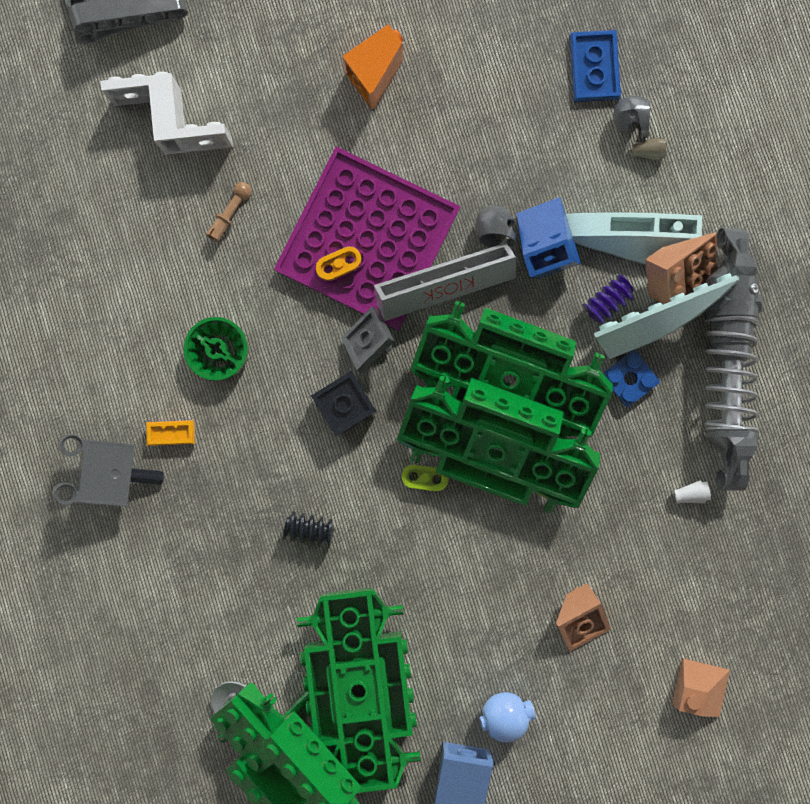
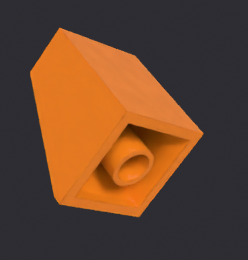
M389 24L342 56L345 74L371 110L376 107L403 61V37L397 29L393 30Z

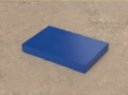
M617 30L571 32L570 48L574 102L620 100L621 88Z

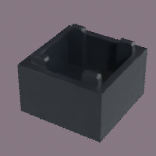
M352 371L311 395L336 437H339L377 413Z

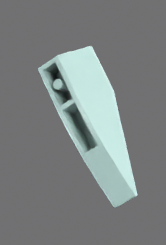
M662 213L566 214L575 244L646 265L645 259L662 247L702 236V215Z
M730 273L716 279L718 282L716 284L708 286L705 283L693 288V293L686 296L684 293L678 294L670 298L671 302L664 305L661 302L648 307L649 311L644 313H629L621 317L622 322L620 323L611 321L599 326L600 331L594 333L608 358H615L657 341L680 329L723 297L740 281L739 277L736 275L732 277Z

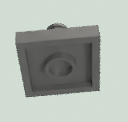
M371 307L341 337L356 370L362 373L381 355H387V351H391L392 344L395 342L379 310Z

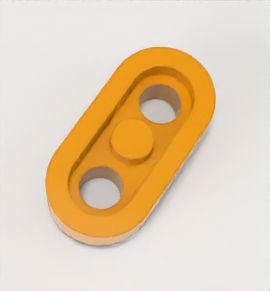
M345 247L322 257L316 264L318 276L324 281H332L357 270L362 260L360 252L354 247ZM349 256L354 258V262L351 264L345 262ZM326 266L333 268L331 273L324 272Z

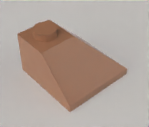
M588 583L575 588L566 595L556 624L569 652L611 630L601 603Z
M682 658L672 705L682 712L703 717H720L730 670Z

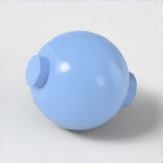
M502 692L493 695L487 700L482 710L483 716L479 717L483 731H487L493 739L507 743L518 740L526 733L529 721L535 720V712L530 700L522 702L519 696L509 692Z

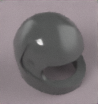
M634 95L621 99L613 112V121L616 128L628 135L630 124L637 122L641 126L643 139L649 138L650 100Z
M491 205L480 211L476 218V231L482 244L489 247L507 243L509 247L514 245L516 234L510 228L514 224V220L506 208L500 205ZM495 234L504 235V236L508 237L509 239H506V240L497 239V238L495 237Z

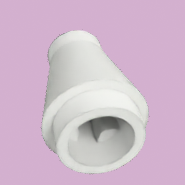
M700 480L674 490L677 504L706 503V501L711 500L707 481L701 482Z

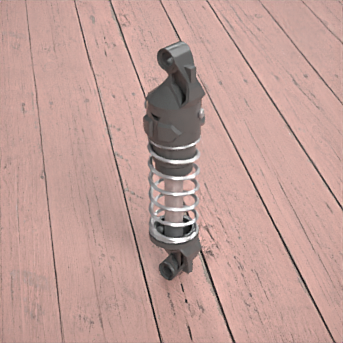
M720 228L717 232V247L723 251L726 257L718 270L705 280V283L708 286L718 283L717 278L729 273L732 277L738 276L740 281L703 312L705 314V322L710 325V331H707L705 334L710 336V345L712 346V349H707L705 352L712 354L718 362H722V366H711L705 369L707 372L722 373L721 384H710L705 387L707 390L722 391V401L710 402L705 405L710 409L722 410V419L709 420L705 423L709 426L705 429L707 431L705 432V438L717 448L725 460L722 469H719L716 474L717 488L722 491H744L749 482V461L757 448L759 429L757 427L742 426V421L755 419L759 414L755 410L742 408V403L754 401L759 395L756 392L742 389V385L754 383L759 377L752 372L743 371L742 368L754 365L759 361L758 357L752 354V347L759 343V340L754 337V328L759 325V313L763 311V296L759 294V278L756 276L757 265L749 253L747 230ZM749 358L753 359L752 361L744 362L747 361ZM742 375L752 377V379L742 381ZM742 394L751 395L752 397L742 399ZM742 412L752 415L742 417Z

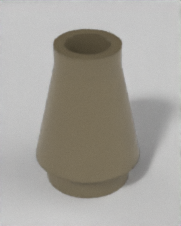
M657 137L639 143H632V157L653 160L666 158V140Z

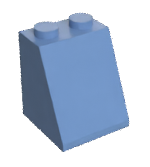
M443 742L434 804H485L493 767L490 749Z

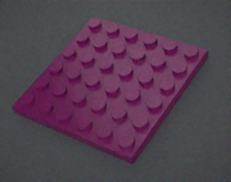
M335 146L274 267V271L363 315L371 307L379 310L374 285L432 267L461 206ZM345 247H354L360 252L362 260L357 270L332 281H324L318 276L316 264L322 257ZM349 256L345 262L351 264L354 262V258ZM326 266L324 272L331 273L333 268ZM408 314L387 321L384 320L388 327L399 332Z

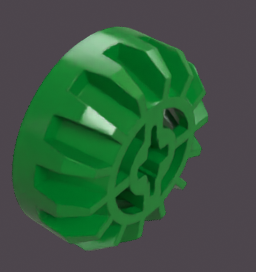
M209 317L196 323L186 335L184 341L185 360L190 369L204 379L215 382L229 380L234 375H238L244 364H247L250 347L246 335L231 320L222 317ZM216 335L226 336L224 341L218 338L210 339L211 337ZM230 339L235 346L234 356L230 354V349L227 345ZM209 344L220 347V349L223 353L226 354V356L222 355L221 353H215V351L211 346H209ZM204 346L206 354L211 358L209 363L206 361L203 354ZM226 360L229 362V364L222 367L212 366L214 361Z

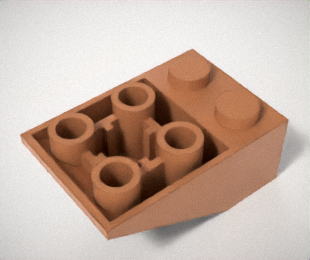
M711 233L662 247L646 258L649 297L662 304L671 302V297L684 293L686 296L693 291V288L700 286L710 275L718 270L717 234Z

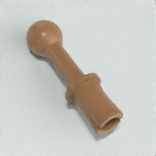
M239 182L234 186L233 198L222 215H215L216 220L206 233L209 239L219 242L227 227L232 226L230 218L241 201L247 200L251 196V187L247 183Z

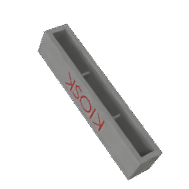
M507 243L376 284L374 289L377 307L384 320L387 321L516 278V256Z

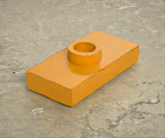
M195 421L146 422L147 446L195 444Z

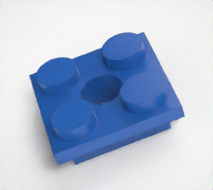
M635 349L603 372L605 377L612 382L613 392L626 408L660 383ZM627 372L635 376L636 380L633 385H628L624 381V375Z

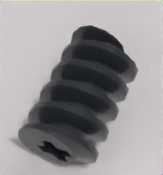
M292 511L285 522L283 540L290 534L291 541L294 542L299 536L300 543H304L308 537L310 545H313L318 539L319 547H323L327 541L328 549H330L334 533L333 519L330 518L327 524H324V519L321 516L318 522H315L314 515L311 514L307 521L305 513H302L299 519H297L295 511Z

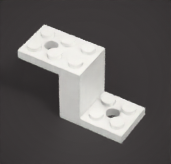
M157 72L151 76L135 74L131 78L110 77L108 80L101 81L102 92L114 106L150 102L154 141L165 155L233 147L232 137L225 124L210 122L207 123V126L185 125L182 92L172 73Z

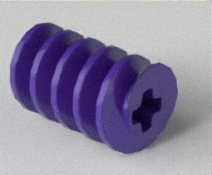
M619 274L616 276V280L609 282V286L602 288V292L595 293V298L590 297L587 300L588 305L583 303L582 306L593 320L603 325L605 324L603 316L609 319L612 318L610 310L618 313L620 312L618 304L623 307L627 306L625 298L631 302L634 300L632 295L634 288L624 276Z

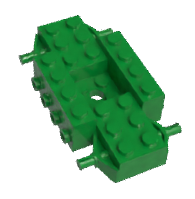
M455 301L451 314L429 316L410 368L415 375L425 381L424 388L436 387L440 376H445L442 383L444 384L446 377H448L450 382L447 387H454L452 397L462 402L470 380L473 378L564 412L558 438L578 437L582 428H586V432L589 429L592 433L590 437L593 436L613 392L612 382L600 371V366L605 359L604 355L601 354L599 357V353H595L589 366L570 367L575 353V340L486 307L476 332L472 331L461 319L465 304L461 302L459 310H457L460 301ZM511 374L516 377L517 381L512 384L507 383L504 380V376Z
M440 376L437 387L423 388L416 385L396 439L399 443L412 449L411 462L417 456L415 463H419L423 454L441 457L436 473L524 506L527 505L534 491L537 495L547 499V503L544 506L545 512L549 509V513H553L555 506L559 504L579 508L599 469L600 453L594 451L587 444L592 434L589 429L586 432V428H582L578 439L558 438L564 412L473 378L470 380L462 402L454 399L446 391L450 382L448 377H446L444 384H442L445 376ZM492 448H498V449H500L502 452L497 451V450L492 449Z
M372 587L324 593L320 596L313 615L297 617V622H301L297 624L298 628L312 626V628L316 629L322 640L307 642L304 652L300 653L302 667L306 666L307 676H303L304 690L309 691L310 700L306 701L307 715L312 716V725H309V728L325 746L336 745L333 755L360 784L361 788L357 793L397 788L404 766H407V763L421 762L420 751L403 752L395 740L397 737L413 736V728L417 727L416 713H411L410 703H414L413 688H408L407 679L411 678L410 663L405 664L404 654H408L407 639H402L401 631L382 633L389 616L404 615L403 605L386 606ZM359 684L365 688L366 692L362 697H356L352 694L351 690L354 685Z
M250 682L209 719L214 724L215 729L220 732L218 740L224 737L220 742L225 743L228 740L231 747L240 753L225 771L230 776L231 781L242 789L251 803L359 804L354 796L361 788L360 784L295 711L283 719L282 715L272 707L277 700L276 696L271 699L274 694H268L265 697L255 684Z

